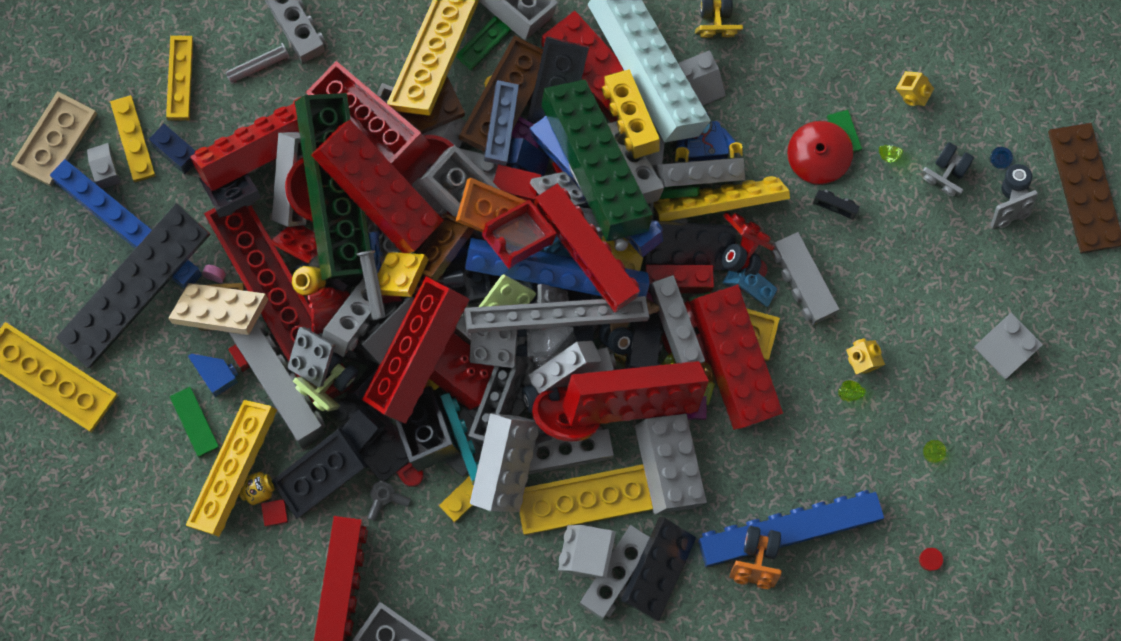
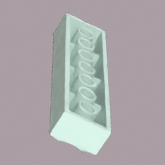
M590 0L588 6L624 71L630 69L647 111L663 141L670 142L699 137L711 120L643 1Z

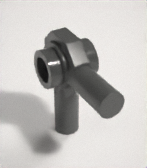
M380 480L373 484L370 491L374 502L367 518L376 521L381 506L391 501L408 507L411 498L395 493L390 483Z

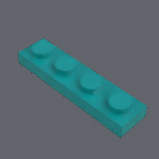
M447 393L441 396V401L472 485H474L479 461H474L472 454L476 453L472 440L467 441L464 433L468 432L465 421L458 418L457 412L460 411L456 398L451 399L450 394Z

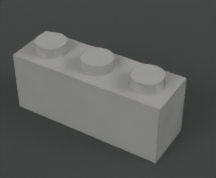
M593 341L576 342L528 376L532 385L540 394L554 387L566 386L570 382L571 375L585 373L602 362Z

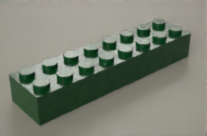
M586 80L544 88L541 106L606 242L649 232L653 214Z
M347 93L304 95L295 101L321 278L322 280L360 277L363 276L360 256H357V253L371 251L365 212L311 156L340 125L351 120Z

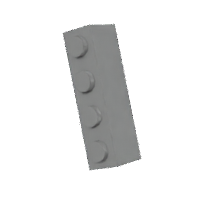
M299 132L278 133L272 221L287 227L306 225V219L294 211L289 204L285 192V181L290 168L303 158Z
M744 158L652 165L656 175L662 180L664 187L745 180Z
M799 232L775 242V248L771 251L772 258L775 263H780L783 269L781 271L782 277L786 283L790 282L793 288L791 290L793 298L796 302L800 301L805 320L810 321L813 326L836 315L839 308Z
M674 275L651 283L649 291L653 302L659 306L657 313L675 362L699 361L701 363L705 361Z

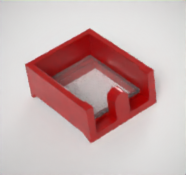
M527 200L486 222L482 236L508 269H510L518 262L547 246H552L557 233L554 226L548 223L542 216L540 209L534 206L530 200Z

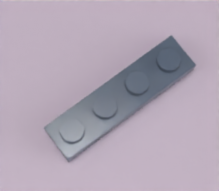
M499 80L496 82L484 157L485 162L504 166L507 164L518 84Z

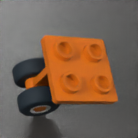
M749 526L744 543V553L755 555L757 551L755 564L736 561L729 578L734 579V582L738 584H748L750 582L757 584V587L761 589L774 588L781 576L782 570L761 565L763 553L766 558L776 559L780 547L781 533L770 530L768 536L760 535L759 527Z

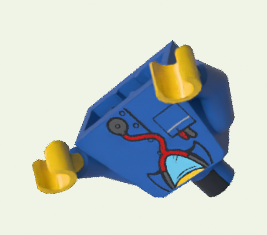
M714 121L707 125L699 137L677 141L675 161L678 162V158H684L685 162L727 159L729 152L730 158H734V153H739L743 156V146L741 143L736 142L728 131L720 126L718 121Z

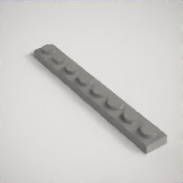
M645 296L637 297L615 313L605 299L471 307L464 310L467 333L648 321L649 319Z

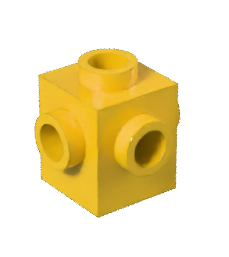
M905 71L896 90L903 97V101L910 106H925L934 87L923 73Z
M863 338L853 342L854 346L846 350L849 356V363L856 375L872 372L885 365L881 355V348L876 343V340L866 341Z

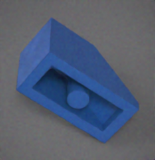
M190 354L188 356L214 397L238 383L235 377L239 374L231 363L227 365L223 359Z

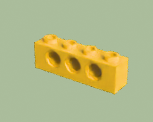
M630 69L605 76V86H602L605 99L610 100V111L612 116H616L618 119L617 127L619 133H624L626 150L632 152L634 159L659 152V136Z

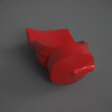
M320 287L317 293L307 296L310 302L309 307L311 308L312 332L316 334L323 333L324 328L350 296L347 291L342 292L333 287Z

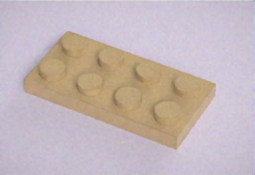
M57 91L11 165L13 168L52 187L54 181L50 174L64 159L69 160L96 117V111Z
M188 283L170 314L169 320L172 324L249 335L268 298L264 293Z

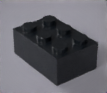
M432 386L424 388L406 424L395 419L409 462L418 472L460 454L439 394Z

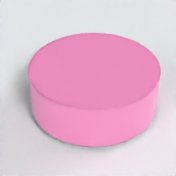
M206 265L202 272L205 278L217 283H222L226 276L222 269L214 265Z

